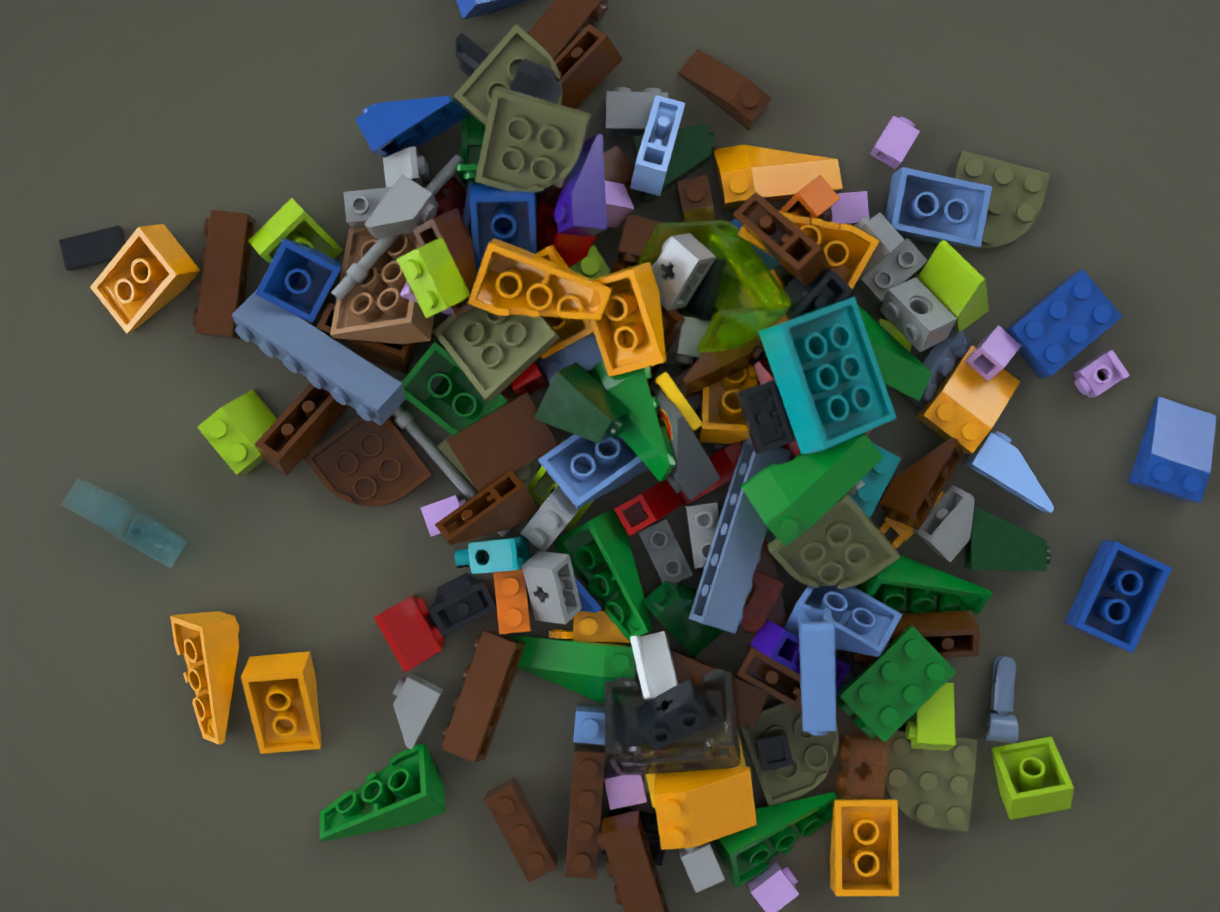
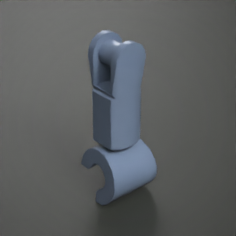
M998 656L992 664L993 682L990 709L995 710V712H989L985 725L989 726L985 741L1016 743L1018 740L1019 727L1015 715L1008 714V712H1013L1016 663L1010 657Z

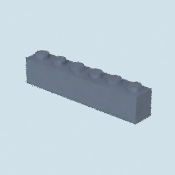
M256 291L232 314L236 326L235 331L240 338L246 342L251 340L267 356L271 358L277 357L291 372L303 374L314 387L318 389L324 388L331 393L337 402L342 405H350L366 421L373 420L382 426L405 400L401 382L297 315L256 295Z
M751 438L743 441L688 619L734 634L736 633L737 627L743 618L742 610L746 597L752 589V578L756 565L761 560V548L765 535L770 530L742 490L741 485L766 466L775 463L780 465L788 462L791 454L790 450L777 447L760 454H755Z

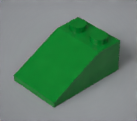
M435 340L401 382L404 397L452 435L498 409L508 401L501 394L496 396L491 402L485 400L448 351Z

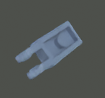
M953 327L948 338L936 344L922 363L932 372V375L920 401L909 398L915 406L923 409L925 404L935 396L937 387L944 377L952 372L957 358L965 356L968 349H970V343L972 342L965 335L964 330L959 333Z

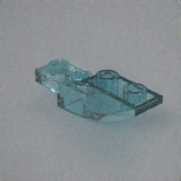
M80 477L76 479L61 504L65 508L116 535V539L170 569L188 542L139 508L110 491H103Z

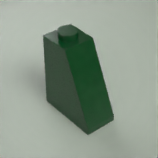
M707 124L678 129L661 194L674 186L677 181L683 180L710 161L711 151H716L713 132L708 133ZM644 135L633 136L635 159H637ZM641 191L643 203L650 202L658 197L657 195Z
M576 362L556 372L534 417L538 421L596 443H601L610 437L613 439L617 438L626 427L624 422L630 410Z
M974 508L971 539L964 546L965 569L1047 571V564L1051 560V550L1047 546V540L980 508Z
M665 581L644 599L643 603L688 653L695 658L725 630L688 619L697 590Z

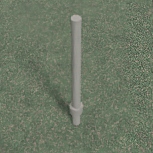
M455 154L425 189L435 197L457 172V165L465 163L464 160ZM399 235L380 238L357 264L353 263L346 270L347 275L331 293L341 301L356 283L360 285L368 276L366 272Z
M399 406L392 413L395 417L394 422L401 430L405 429L468 500L478 494L474 487L415 423L414 420L416 418L411 412ZM511 529L503 530V531H500V532H497V533H498L501 537H503V536L506 535Z

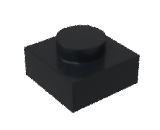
M786 732L755 739L763 772L794 765Z

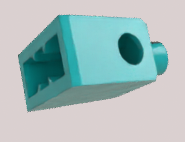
M524 536L474 541L468 543V549H458L455 551L457 568L470 567L472 574L519 570L531 558L529 540Z

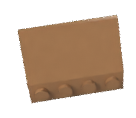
M366 226L349 228L339 283L347 275L346 270L353 263L357 264L379 240L372 236ZM414 232L400 234L366 272L368 276L360 285L356 283L341 301L336 298L330 336L338 339L393 344H410L431 340L434 315L426 318L419 303L401 297V291L407 279L397 259L421 247Z

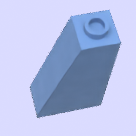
M830 608L798 609L803 732L809 731L811 735L817 736L826 735L829 731H836L834 620Z

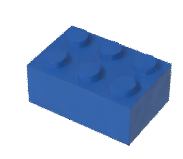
M1082 269L1069 275L1004 330L1022 345L1017 352L1041 379L1052 376L1123 316Z
M1102 540L1064 623L1118 649L1133 653L1172 568L1116 541Z

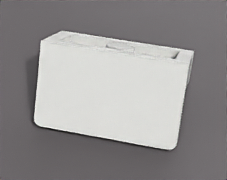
M666 631L641 637L637 635L631 636L630 640L644 699L652 700L678 685Z

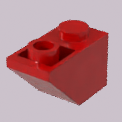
M666 479V481L659 482L615 507L614 510L628 535L631 536L682 504Z

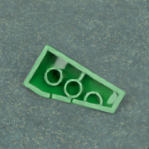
M858 306L885 386L919 402L932 372L865 310Z
M600 361L594 365L590 375L630 410L624 422L626 427L620 436L660 482L666 481L676 462L667 429L664 425H659L657 408L660 407L657 396H651L647 381L652 378L650 367L609 377L604 361Z
M862 433L826 450L816 451L808 455L806 453L796 456V459L780 465L775 463L766 466L743 483L741 488L766 526L785 547L810 529L884 457L867 435Z
M614 509L555 539L553 543L558 552L570 554L574 575L578 574L588 585L586 590L592 597L596 595L605 605L607 616L629 641L631 636H641L652 630L647 607L643 603L644 595L629 538Z
M900 555L899 559L872 578L857 585V589L901 614L972 610L973 615H977L992 596L991 591L903 555Z
M514 635V639L526 643L518 665L519 669L599 703L632 706L636 662L631 643L590 642L544 636Z
M421 743L414 746L412 750L407 749L397 753L389 759L390 765L378 774L373 771L366 777V783L355 791L348 790L320 811V840L325 842L420 823L445 813L444 783L427 745Z
M832 792L755 809L757 825L713 840L734 887L738 888L763 874L770 868L767 862L780 852L787 855L793 850L791 846L800 836L809 837L833 818L834 799H837L835 793Z

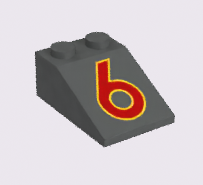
M655 385L650 389L652 397L657 396L660 407L657 408L659 425H664L667 429L676 462L675 467L667 477V481L676 493L682 490L688 499L691 500L719 480L720 476L682 413Z

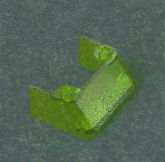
M725 220L658 223L638 261L640 264L650 261V264L653 265L663 252L662 246L668 238L687 233L693 235L714 255L726 260L715 303L718 312L697 346L699 353L741 348L759 335L758 331L770 327L786 314L791 306L789 296L751 244L737 235L740 229L736 225Z

